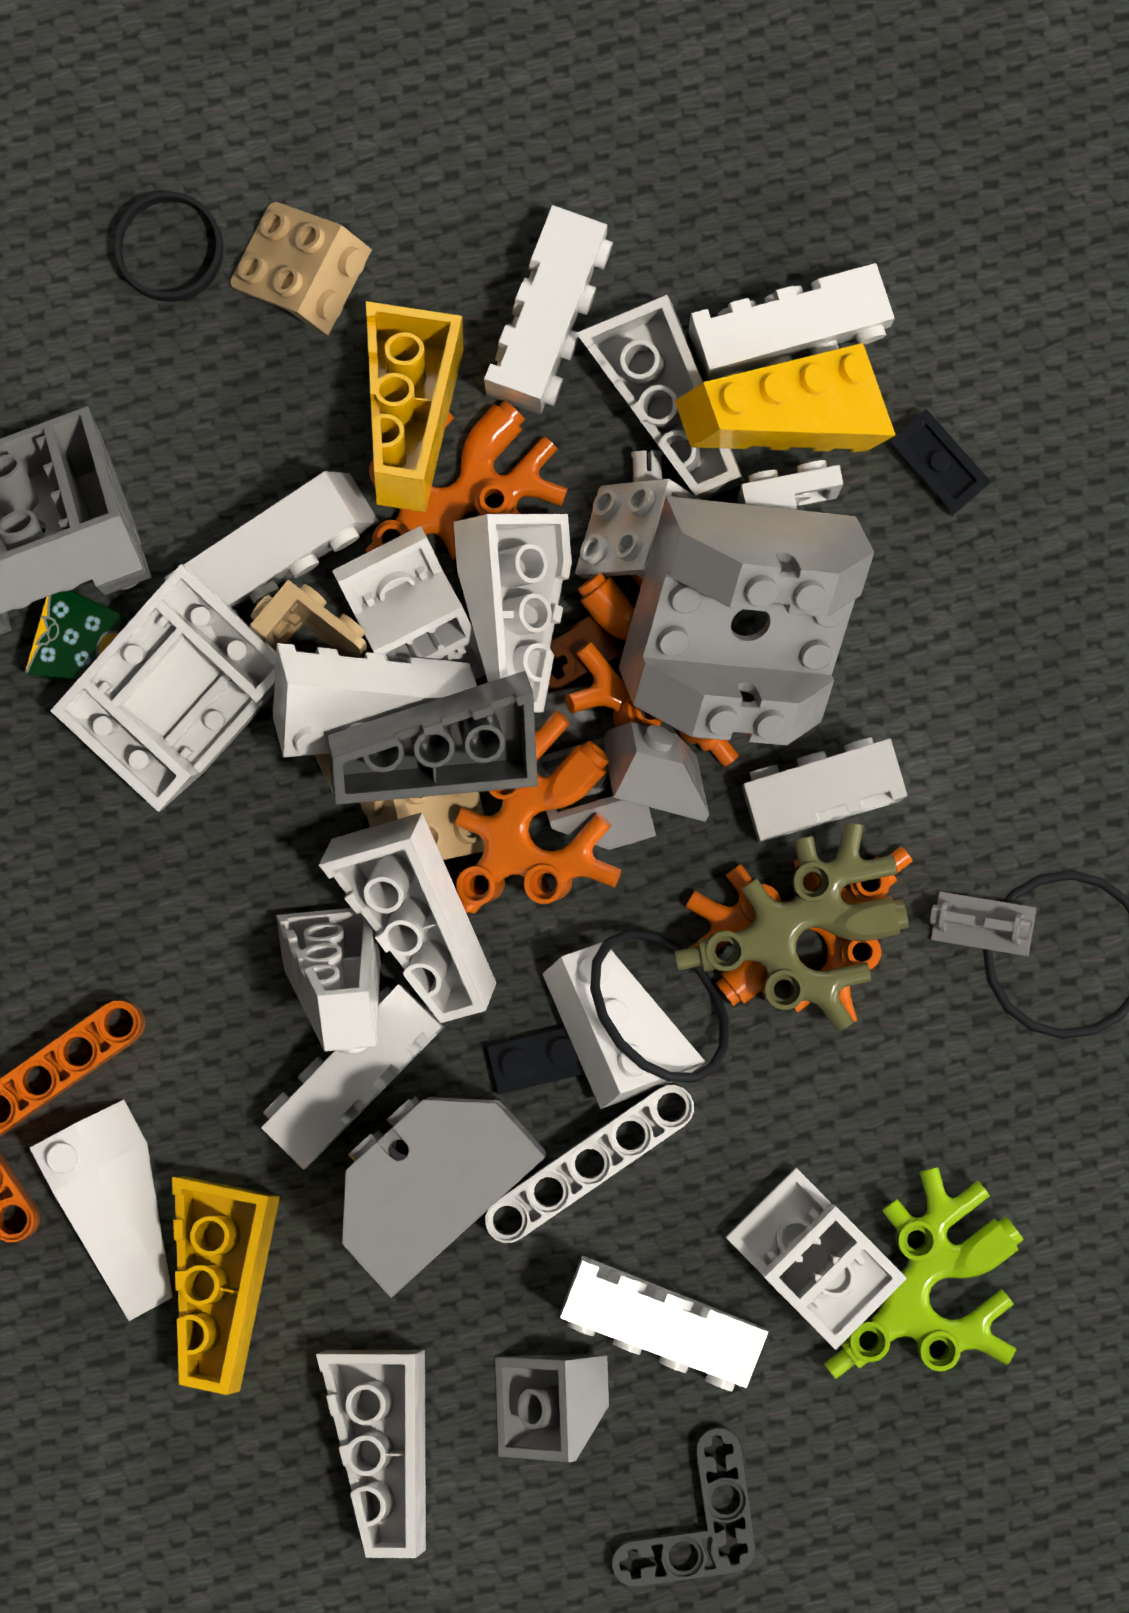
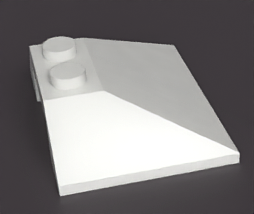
M180 564L50 711L153 808L160 812L209 768L269 701L274 693L276 651L251 630L250 626L183 564Z

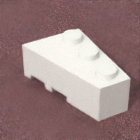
M603 942L560 957L543 973V977L600 1109L672 1083L640 1069L615 1046L598 1019L590 991L592 960ZM610 949L601 965L600 989L607 1013L622 1038L646 1061L670 1072L692 1073L704 1064L705 1060Z

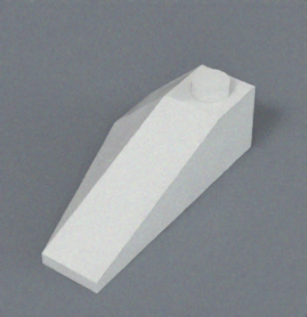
M486 514L453 522L457 572L487 680L491 682L526 671L533 690L534 713L544 712L554 654L550 649L554 625L561 622L563 607L558 605L563 580L569 579L572 565L568 514Z

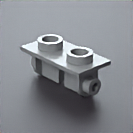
M939 891L937 905H933L930 917V924H934L931 940L1029 957L1037 908Z

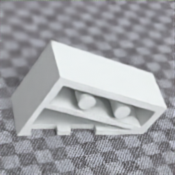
M872 737L844 745V753L828 758L825 751L810 754L796 759L798 767L783 772L779 771L778 765L750 772L751 781L744 783L742 790L758 843L898 803L906 798L908 795L891 738L877 743H873Z

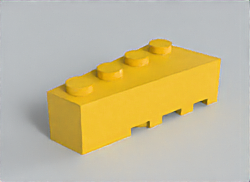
M366 301L376 503L382 506L426 512L464 350L462 316Z
M863 343L706 381L675 400L690 447L748 449L751 446L770 447V450H788L791 447L812 448V451L830 452L833 449H850V452L869 451L896 435Z
M185 1176L172 1177V1195H175L176 1220H173L174 1240H176L177 1245L175 1287L176 1291H178L179 1318L177 1319L179 1385L230 1395L241 1390L280 1196Z

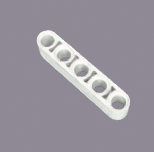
M664 1085L628 1108L505 1193L488 1209L485 1216V1225L489 1234L495 1240L502 1243H513L532 1232L684 1127L691 1120L694 1113V1102L691 1095L684 1088L677 1085ZM677 1093L683 1098L685 1111L679 1119L667 1121L659 1116L657 1104L664 1094ZM626 1121L638 1122L644 1129V1140L639 1147L634 1149L622 1147L616 1139L618 1127ZM586 1149L598 1151L604 1159L602 1171L593 1177L581 1175L575 1167L577 1155ZM545 1177L557 1179L563 1187L562 1198L553 1205L540 1203L534 1194L536 1184ZM512 1206L521 1213L522 1224L517 1231L504 1233L495 1226L494 1214L500 1207Z

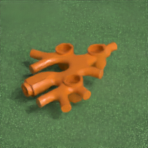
M505 400L499 406L493 404L474 425L466 438L461 454L460 475L456 482L443 488L432 485L426 512L400 508L398 517L395 520H388L379 524L373 532L372 543L365 549L366 553L383 545L384 538L388 534L394 533L401 536L421 526L425 535L436 534L440 536L452 560H456L453 522L462 520L468 512L476 510L479 516L486 514H520L517 509V502L525 496L538 498L562 507L568 488L546 481L539 475L540 468L558 448L548 438L543 436L510 473L506 475L498 474L494 470V462L522 431L520 425L525 421V418ZM450 412L448 414L446 427L454 419ZM372 459L369 466V475L375 487L374 459ZM492 494H498L504 499V502L498 508H490L485 503L487 497Z
M599 572L578 588V592L582 595L580 602L606 632L620 640L626 641L635 608L612 577L605 578ZM630 575L639 588H641L643 579L637 575ZM592 642L587 643L576 652V655L591 672L593 685L566 695L565 702L570 713H576L597 706H606L614 710L613 720L616 727L629 722L646 726L661 725L663 721L645 711L644 718L641 709L632 704L624 680L613 670ZM678 730L685 741L691 744H698L703 752L710 750L723 767L731 764L739 756L728 740L691 737Z
M557 710L535 731L536 762L571 724ZM587 741L584 746L577 745L560 766L548 777H542L537 773L538 786L489 791L495 798L503 800L502 807L496 814L481 815L465 808L460 810L456 826L481 836L484 841L482 857L476 865L466 868L460 873L455 887L466 914L468 912L475 914L483 904L497 899L504 890V878L511 875L524 877V888L528 897L539 904H549L565 897L572 887L573 878L586 877L611 887L616 886L621 875V869L597 860L592 852L594 845L611 827L609 821L601 814L596 813L576 837L561 850L547 851L539 848L534 844L529 833L530 822L535 815L546 810H557L572 805L583 798L607 772L605 766L610 762V759L596 744ZM548 873L556 879L555 889L547 885L546 876ZM480 875L484 876L488 881L487 891H483L478 885Z
M902 846L888 855H894L897 873L913 862ZM798 859L794 860L793 862L796 868L797 866H799ZM742 864L726 875L739 894V900L735 905H722L694 890L687 902L686 908L707 919L711 924L710 931L701 939L708 938L714 932L721 930L735 933L747 928L754 921L755 911L741 891V888L753 881V879ZM809 872L803 878V886L808 891L815 890L819 885V878L815 873ZM895 875L878 878V886L874 892L864 890L861 882L846 885L841 891V898L847 904L883 898L887 894L889 887L897 882ZM761 884L767 894L775 901L784 903L792 900L781 901L780 895L773 887ZM821 928L808 929L820 934L827 945L828 957L820 971L865 962L868 963L871 970L878 964L881 958V946L878 940L852 941L835 936ZM728 941L718 943L715 952L728 943ZM695 942L689 948L698 946V943ZM857 943H863L869 949V957L864 962L856 960L853 956L852 950ZM743 961L734 970L722 971L720 974L723 978L715 984L734 1007L740 1001L743 1004L747 1003L762 991V984L767 976V970L759 962ZM847 986L840 991L839 999L851 1018L856 1022L857 1017L851 999L850 986ZM801 1001L793 1009L798 1013L811 1002Z

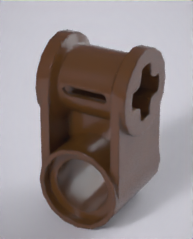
M591 615L551 642L550 649L554 654L553 662L559 664L563 661L565 665L562 667L563 677L557 680L555 676L550 675L548 694L565 692L589 676H592L591 672L576 655V652L589 642L594 644L607 662L610 661L611 666L621 660L624 647L619 639L606 632Z

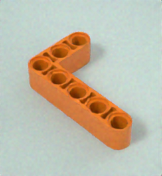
M112 1001L105 1004L0 1078V1095L4 1096L11 1105L9 1118L5 1122L0 1123V1137L137 1041L145 1028V1017L142 1010L136 1004L128 1001ZM118 1009L127 1010L133 1018L132 1030L124 1037L115 1036L109 1027L110 1016ZM79 1037L88 1040L93 1051L90 1061L83 1066L76 1065L69 1057V1046ZM37 1066L46 1068L52 1077L50 1089L41 1095L35 1093L28 1084L29 1074ZM0 1154V1240L18 1242L30 1237L37 1230L40 1223V1212L35 1202ZM10 1205L19 1206L25 1211L27 1223L21 1232L15 1233L5 1226L3 1215Z

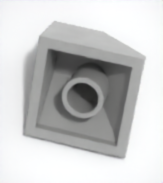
M629 722L606 731L603 741L605 753L610 759L608 769L614 798L706 822L709 811L697 755L677 734L671 733L661 726H646L634 722Z
M603 738L591 741L605 752ZM576 746L541 756L537 761V773L542 777L550 776ZM608 764L605 766L607 769L605 775L579 801L561 809L546 810L551 828L576 837L596 813L601 814L609 821L611 827L595 845L608 850L656 836L649 807L613 797Z
M561 1354L495 1357L498 1457L558 1462L576 1461L609 1407L607 1355Z

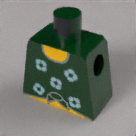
M70 590L60 591L47 596L25 673L37 679L76 682L127 625L128 619Z

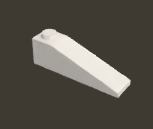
M125 1100L111 1105L30 1147L53 1194L128 1321L173 1298L148 1144Z

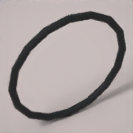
M1074 870L1039 874L1013 889L1003 901L1014 904L1017 898L1041 884L1074 880L1100 887L1120 902L1129 914L1128 896L1104 878ZM983 949L988 984L1004 1011L1030 1031L1060 1039L1096 1035L1122 1020L1129 1012L1128 996L1118 1011L1092 1026L1060 1029L1034 1022L1011 1004L996 978L993 951Z
M626 929L605 939L592 960L590 991L598 1019L615 1046L640 1069L668 1082L695 1083L716 1072L728 1051L729 1019L721 993L708 972H704L702 966L692 968L712 997L719 1020L718 1048L710 1063L693 1073L670 1072L646 1061L622 1038L606 1010L600 989L601 965L613 946L628 939L652 941L673 952L685 948L654 931Z

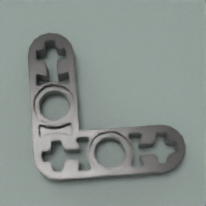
M721 1426L708 1428L699 1436L696 1443V1456L707 1528L635 1538L622 1542L612 1555V1569L614 1575L621 1583L627 1586L639 1587L737 1573L745 1570L752 1563L755 1556V1542L742 1451L737 1436L731 1430ZM721 1436L724 1444H732V1452H727L724 1456L726 1471L736 1467L737 1477L719 1476L707 1481V1471L717 1473L713 1455L704 1454V1448L712 1445V1437ZM721 1485L734 1487L740 1495L738 1506L728 1513L717 1511L711 1503L713 1491ZM743 1517L745 1526L734 1525L737 1542L741 1544L746 1543L747 1550L739 1553V1561L730 1562L727 1554L718 1553V1547L725 1546L727 1542L725 1528L722 1527L715 1531L713 1522L730 1523ZM688 1542L697 1549L698 1557L692 1567L678 1569L671 1564L669 1552L676 1543ZM662 1544L661 1561L666 1573L655 1574L656 1563L642 1566L640 1569L641 1575L631 1576L628 1568L620 1567V1561H624L628 1557L627 1551L636 1549L641 1558L653 1557L655 1555L651 1546Z

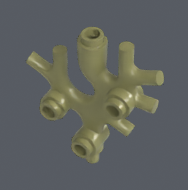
M844 822L837 855L829 863L822 862L818 858L813 836L795 839L794 844L799 866L793 871L790 883L796 896L789 902L780 903L767 894L757 878L741 888V891L755 911V919L752 924L735 933L726 930L714 932L708 938L697 940L698 946L674 951L678 971L702 966L704 972L714 969L731 971L738 968L743 961L759 962L767 970V976L762 984V993L770 1005L780 1010H790L797 1007L801 1001H809L816 1004L825 1013L837 1032H841L850 1026L854 1020L841 1003L839 993L847 986L871 982L868 963L865 962L826 971H815L806 967L800 961L796 952V943L799 936L810 928H821L835 936L852 941H872L900 935V930L909 928L903 899L893 900V897L889 896L847 904L841 898V891L846 885L897 875L894 855L871 860L862 859L859 855V848L864 825ZM809 872L815 873L819 878V885L813 891H808L803 886V878ZM722 941H728L733 949L731 956L725 960L719 959L715 953L717 944ZM780 980H787L791 986L789 995L784 998H778L774 993V986Z

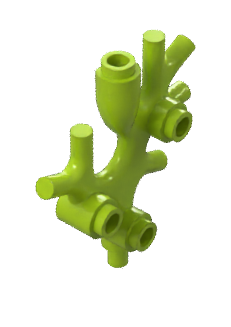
M939 1167L926 1169L919 1172L927 1203V1210L923 1216H911L898 1198L882 1209L883 1213L897 1230L895 1243L898 1250L909 1258L907 1266L900 1271L907 1279L881 1304L878 1312L871 1319H866L841 1344L843 1349L824 1363L835 1379L855 1364L860 1369L868 1362L881 1360L889 1351L890 1342L904 1336L912 1337L916 1340L917 1354L920 1360L934 1371L942 1372L953 1368L960 1358V1352L964 1350L975 1349L981 1351L1006 1366L1010 1363L1016 1348L994 1336L990 1327L997 1317L1014 1305L1002 1289L961 1319L949 1320L939 1316L932 1309L929 1299L931 1288L936 1282L944 1278L964 1279L985 1274L1019 1250L1017 1245L1024 1240L1006 1216L999 1221L994 1218L961 1244L955 1245L948 1240V1229L990 1197L979 1181H976L957 1197L952 1198L945 1192ZM915 1230L921 1231L924 1235L923 1244L919 1248H910L907 1242L908 1235ZM866 1331H872L876 1334V1343L871 1348H863L859 1343L860 1336ZM937 1340L944 1341L946 1345L945 1353L937 1358L932 1357L929 1353L930 1345Z

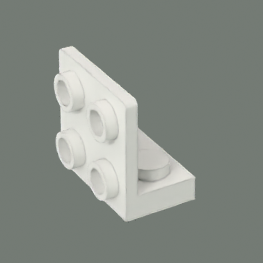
M670 479L601 486L593 503V511L584 542L580 549V557L575 573L582 578H591L601 572L604 577L637 575L643 579L665 497L701 499Z

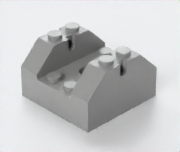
M88 406L0 439V635L12 631L7 611L24 608L33 601L60 591L72 590L79 584L92 579L95 586L104 595L118 590L129 589L137 583L151 578L144 552L140 546L141 541L107 448Z
M666 496L619 664V670L632 704L683 733L697 738L730 740L732 733L738 732L745 733L749 742L788 745L821 723L834 683L832 673L854 602L862 594L874 555V550L857 517ZM742 609L766 611L768 613L765 626L755 634L753 629L750 628L747 629L745 636L738 635L731 630L734 616Z
M415 1096L412 1100L408 1099L386 1119L393 1126L390 1131L385 1135L380 1130L373 1135L370 1134L348 1154L354 1160V1163L346 1170L342 1244L391 1298L545 1158L546 1150L500 1100L428 1097L420 1102ZM398 1140H403L408 1145V1154H403L398 1150Z

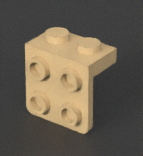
M274 202L267 207L230 283L238 292L288 310L312 329L329 335L336 319L343 310V306L358 276L363 271L372 249L340 224Z
M287 580L274 597L266 595L256 605L250 616L254 620L250 624L251 630L275 651L277 643L288 644L300 627L305 625L329 646L337 649L338 653L342 656L364 658L365 653L368 652L366 641L362 638L365 634L362 627L345 614H342L339 619L324 608L327 604L326 600L306 584L298 588L291 581Z
M479 792L360 803L363 812L368 817L370 827L422 812L443 860L484 851V841L481 836L456 826V820L462 808L485 815Z

